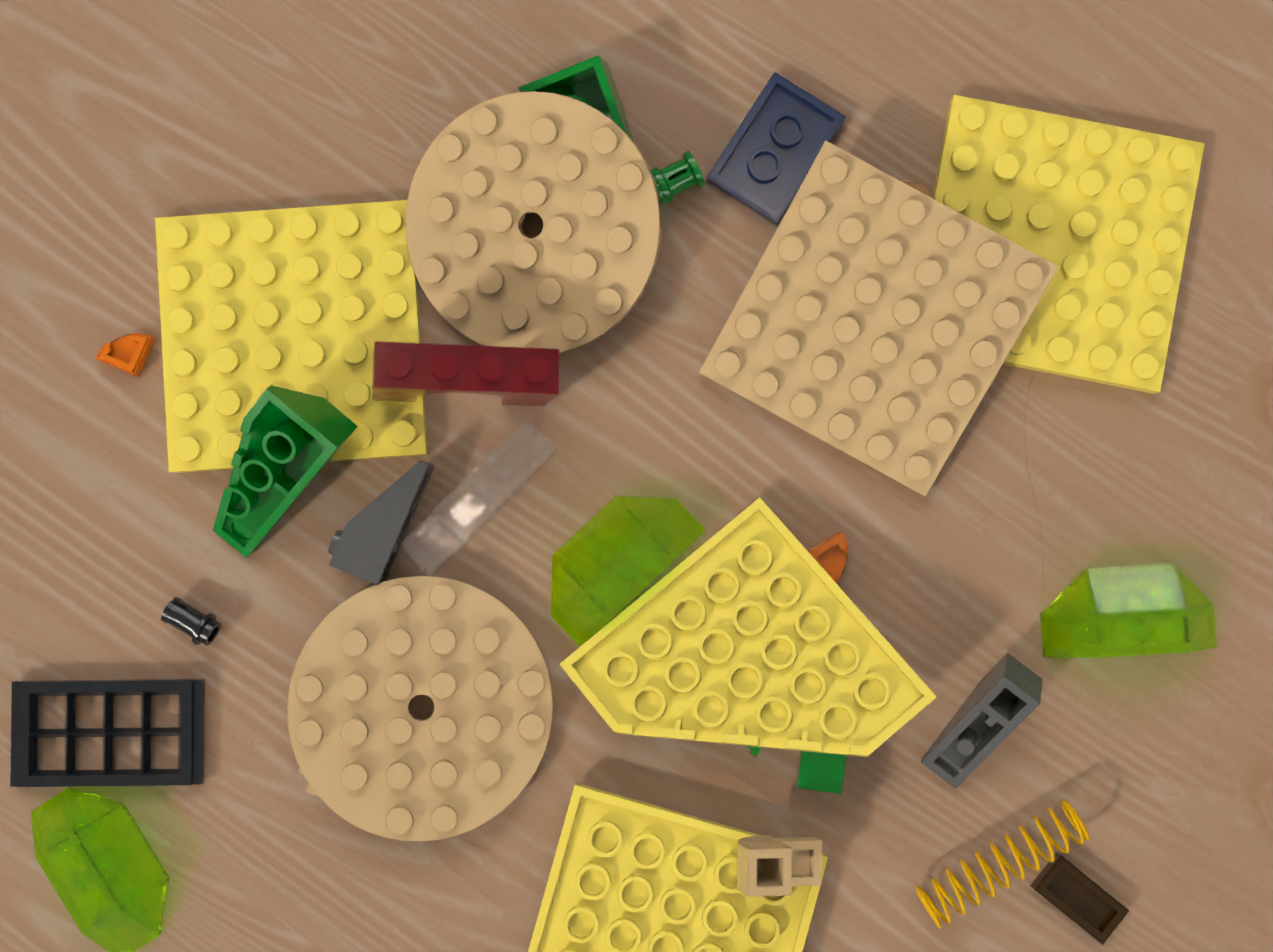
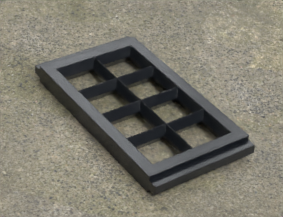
M204 679L35 680L12 682L10 787L201 785L204 783ZM113 695H141V728H113ZM151 695H179L178 727L151 728ZM38 696H65V729H37ZM76 696H103V728L75 729ZM151 736H178V769H150ZM65 737V770H37V738ZM75 737H103L102 770H75ZM113 737H141L140 769L113 770Z

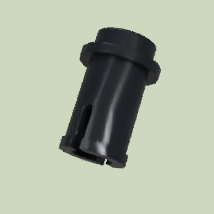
M175 597L173 601L171 600L167 604L161 615L162 622L168 623L192 637V643L195 645L203 643L208 646L214 641L221 628V623L216 621L217 617L215 614L209 613L206 615L183 602L178 597Z

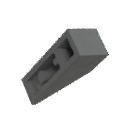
M420 460L345 525L343 531L337 530L328 549V553L333 555L329 565L376 585L385 582L435 466Z
M1007 653L978 683L922 757L921 763L956 789L1040 704L1043 679Z

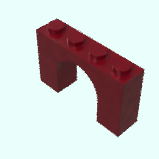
M378 341L374 343L372 401L416 402L418 396L425 394L475 393L502 397V405L545 406L558 395L559 349Z

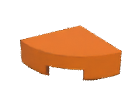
M142 333L122 336L111 343L105 344L95 359L139 377L156 338Z
M843 531L808 550L835 583L840 579L847 562L848 545Z

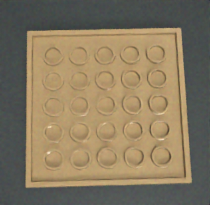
M825 141L699 373L919 494L926 496L1059 267Z

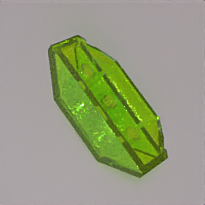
M615 496L552 555L551 617L579 647L582 646L665 570L705 529L677 499Z
M1174 564L1083 569L1051 605H1048L1040 613L1042 651L1045 658H1106L1187 653L1217 647L1214 604Z
M69 787L30 812L35 858L84 936L108 952H135L161 935L162 918L170 877L123 802Z

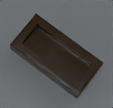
M1057 852L1055 853L1054 862H1048L1030 885L1102 945L1130 911Z

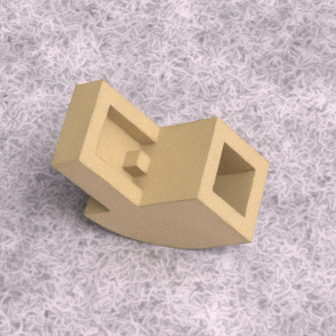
M756 835L738 840L737 889L747 897L792 895L793 886L822 885L821 839L817 837L773 838L769 835Z

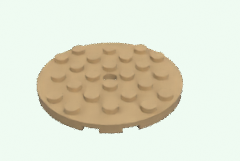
M532 91L501 95L486 100L455 118L440 132L423 155L414 174L406 206L405 226L408 253L418 282L431 304L446 321L465 336L484 346L559 349V353L579 348L609 332L624 319L643 295L654 265L657 264L661 246L662 228L659 193L649 165L639 148L624 130L600 111L576 99L554 93ZM537 213L543 221L542 232L534 238L524 235L522 229L525 215Z
M432 576L402 577L370 586L354 594L329 613L313 631L297 659L291 677L287 702L288 731L296 761L305 779L319 798L341 818L369 833L389 839L420 842L440 840L460 835L488 822L509 806L527 786L539 766L549 739L553 709L552 689L543 655L535 639L522 621L502 602L472 585L457 580ZM416 695H426L433 701L434 712L429 718L420 720L410 714L409 702Z

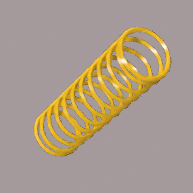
M1061 798V807L1074 829L1080 835V841L1065 828L1052 808L1047 807V811L1061 833L1066 849H1063L1050 836L1037 816L1033 815V820L1048 846L1051 858L1036 845L1023 826L1018 824V828L1034 857L1036 867L1021 853L1009 835L1004 833L1003 836L1018 863L1021 875L1011 867L994 843L989 841V846L1001 867L1006 884L991 869L979 851H974L990 885L991 892L981 883L967 863L960 859V864L969 880L976 900L966 891L949 868H945L947 877L956 893L962 910L951 899L935 877L931 876L930 880L946 917L940 912L921 886L915 885L918 897L936 926L942 929L938 916L947 924H950L952 920L943 896L958 913L965 915L966 906L959 889L970 902L980 906L981 898L974 881L988 896L994 898L996 890L990 874L1002 887L1009 889L1011 883L1005 866L1018 879L1024 880L1025 870L1021 859L1032 870L1039 871L1040 861L1036 851L1046 861L1054 862L1055 853L1051 843L1059 851L1068 854L1070 847L1067 836L1080 845H1083L1084 840L1089 841V832L1072 805L1067 800Z

